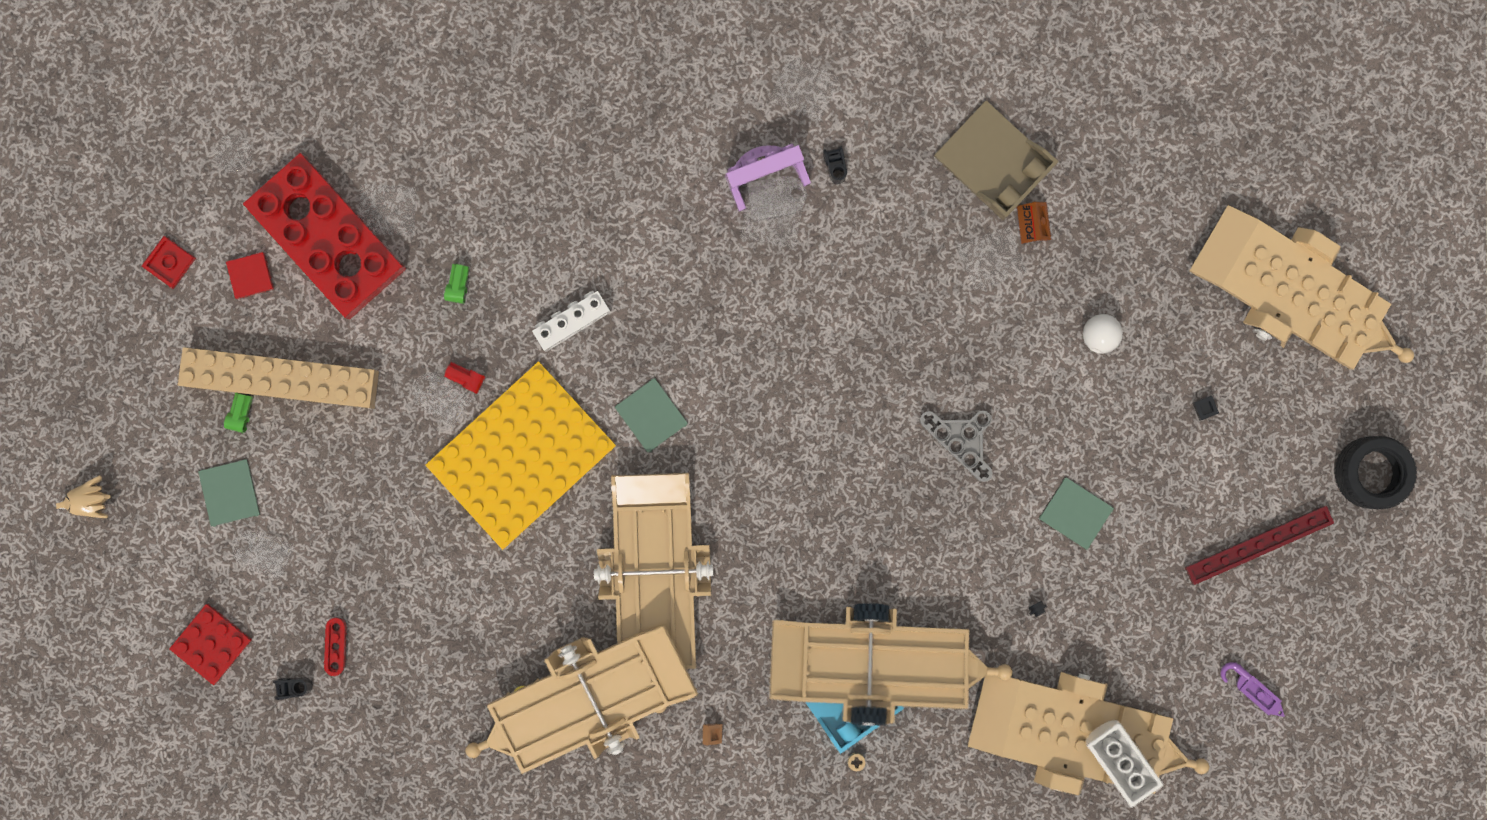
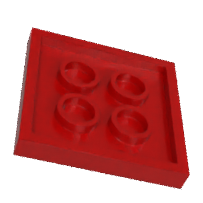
M206 604L169 650L214 686L252 639L211 605Z

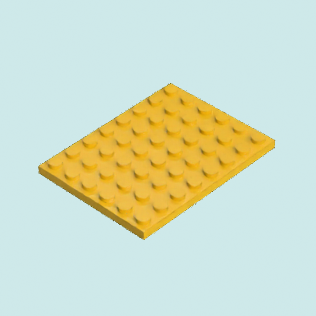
M538 361L425 466L499 547L504 550L614 449L616 445Z

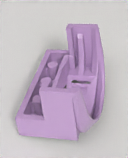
M790 144L783 148L771 145L756 147L746 152L737 161L735 166L727 170L728 173H726L725 178L738 212L746 209L739 186L793 166L803 186L811 183L803 163L804 158L799 145L794 147L793 144ZM765 156L764 159L758 161L757 158Z

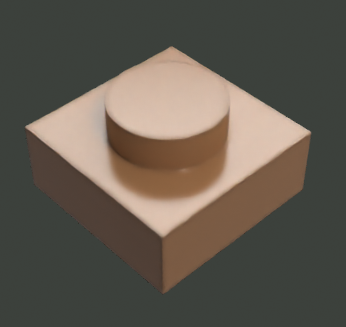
M722 724L703 725V745L722 744Z

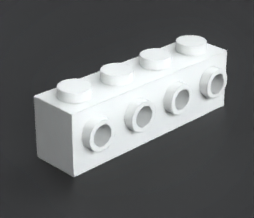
M598 291L587 293L583 296L584 300L579 303L577 301L572 302L567 306L568 309L566 311H558L551 316L552 319L548 322L542 321L534 326L536 329L532 332L545 352L611 313Z

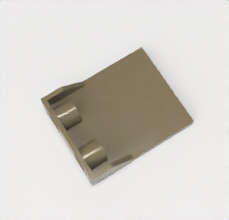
M985 101L934 155L941 164L1002 220L1021 203L1059 162L1046 149L1026 138L988 101Z

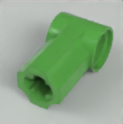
M452 264L449 284L446 285L444 293L445 301L465 303L466 299H464L465 293L467 294L466 284L469 267Z
M235 393L231 410L225 417V429L240 433L247 431L246 424L249 422L248 414L253 397Z

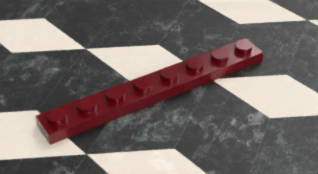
M1322 506L1186 566L1185 570L1192 585H1196L1334 524V521L1327 506Z

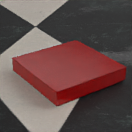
M163 236L142 264V267L174 289L196 258L168 237Z
M264 252L226 262L235 299L274 290Z

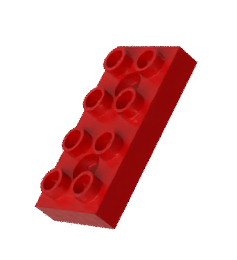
M301 153L243 203L247 210L346 319L350 320L406 270L386 245ZM299 197L307 198L310 202L308 215L303 219L293 220L289 212L291 203ZM347 254H358L361 259L360 270L354 276L345 275L344 277L340 271L342 258Z

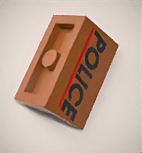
M1032 202L1017 206L1021 243L1051 240L1047 202Z

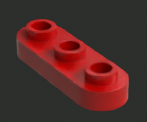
M339 617L330 619L325 626L324 669L330 676H337L345 669L347 626L346 622ZM335 623L340 626L338 631L334 629ZM334 643L339 644L338 650L333 648ZM334 662L338 663V669L333 668Z

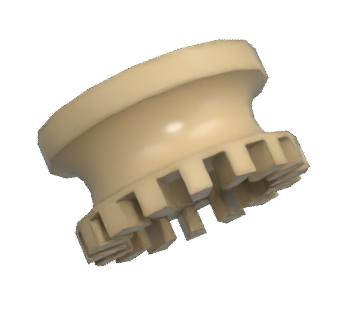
M852 753L848 758V765L853 771H861L865 767V759L860 753ZM855 757L862 761V763L858 764V767L851 763V761L855 760Z

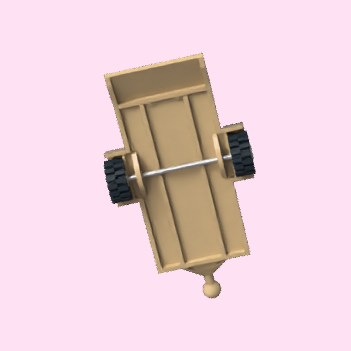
M859 603L855 604L854 608L846 607V624L773 620L769 699L843 704V721L851 724L868 726L893 724L895 706L968 709V689L986 675L998 676L1002 680H1007L1012 676V669L1009 665L1002 664L998 668L987 667L969 650V629L897 627V609L889 610V606L885 604Z

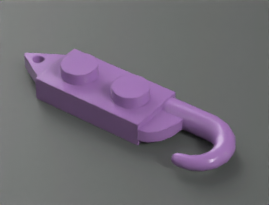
M1229 662L1222 667L1220 675L1225 683L1228 682L1226 678L1227 670H1235L1240 675L1237 680L1239 691L1265 714L1285 717L1281 706L1282 701L1236 662Z

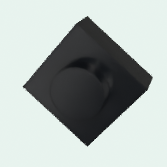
M1212 396L1192 403L1199 421L1219 414Z

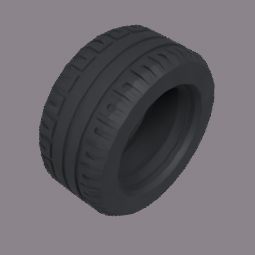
M1386 436L1362 437L1349 443L1338 455L1339 457L1335 464L1336 471L1334 473L1336 483L1338 484L1337 487L1340 488L1341 494L1356 506L1366 509L1392 508L1404 502L1415 487L1414 484H1416L1417 479L1415 459L1412 457L1413 455L1409 449L1398 440ZM1373 451L1381 453L1388 459L1393 472L1391 483L1378 494L1371 493L1365 489L1358 475L1360 462L1367 454Z

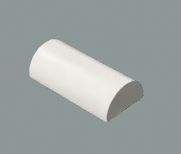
M1112 720L1106 722L1089 734L1085 741L1086 745L1131 808L1163 786L1161 780L1119 721Z

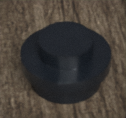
M1040 601L1030 606V616L1035 615V617L1046 613L1047 605Z

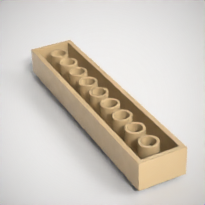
M183 347L178 386L374 409L379 371Z

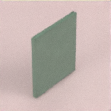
M655 378L615 406L617 412L647 453L652 452L654 448L688 424Z
M247 459L198 471L211 527L260 515Z
M1065 477L1039 519L1088 550L1114 508Z

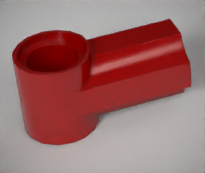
M453 362L448 365L444 377L461 384L463 388L478 394L486 378L471 369L467 370Z

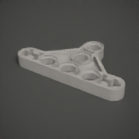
M931 411L921 414L919 419L921 426L978 481L987 482L992 478V469L983 461V431L990 425L992 420L991 415L987 411H978L970 420H941ZM980 414L987 416L988 420L984 425L979 424L977 421V417ZM925 415H931L934 424H937V421L940 423L933 432L930 430L933 426L930 423H924ZM968 427L974 430V436L970 439L964 436V430ZM939 428L947 430L946 438L940 439L937 436ZM954 441H958L961 444V449L958 452L951 450L950 446ZM968 454L975 458L974 464L970 466L964 461L965 456ZM980 462L981 465L979 467L982 470H988L986 473L988 477L980 478L979 475L981 473L977 469L973 472L972 468L976 467Z

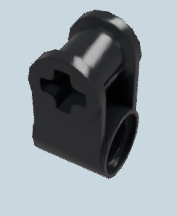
M842 146L828 151L824 149L823 157L830 180L834 184H842L847 177ZM839 170L843 173V176L837 178L833 172Z
M307 677L273 680L276 688L275 700L301 697L311 692L313 688L312 681ZM300 682L305 686L304 692L298 687Z

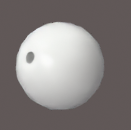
M1095 315L1086 322L1083 328L1084 343L1093 352L1099 354L1112 352L1122 341L1123 330L1121 324L1111 315Z

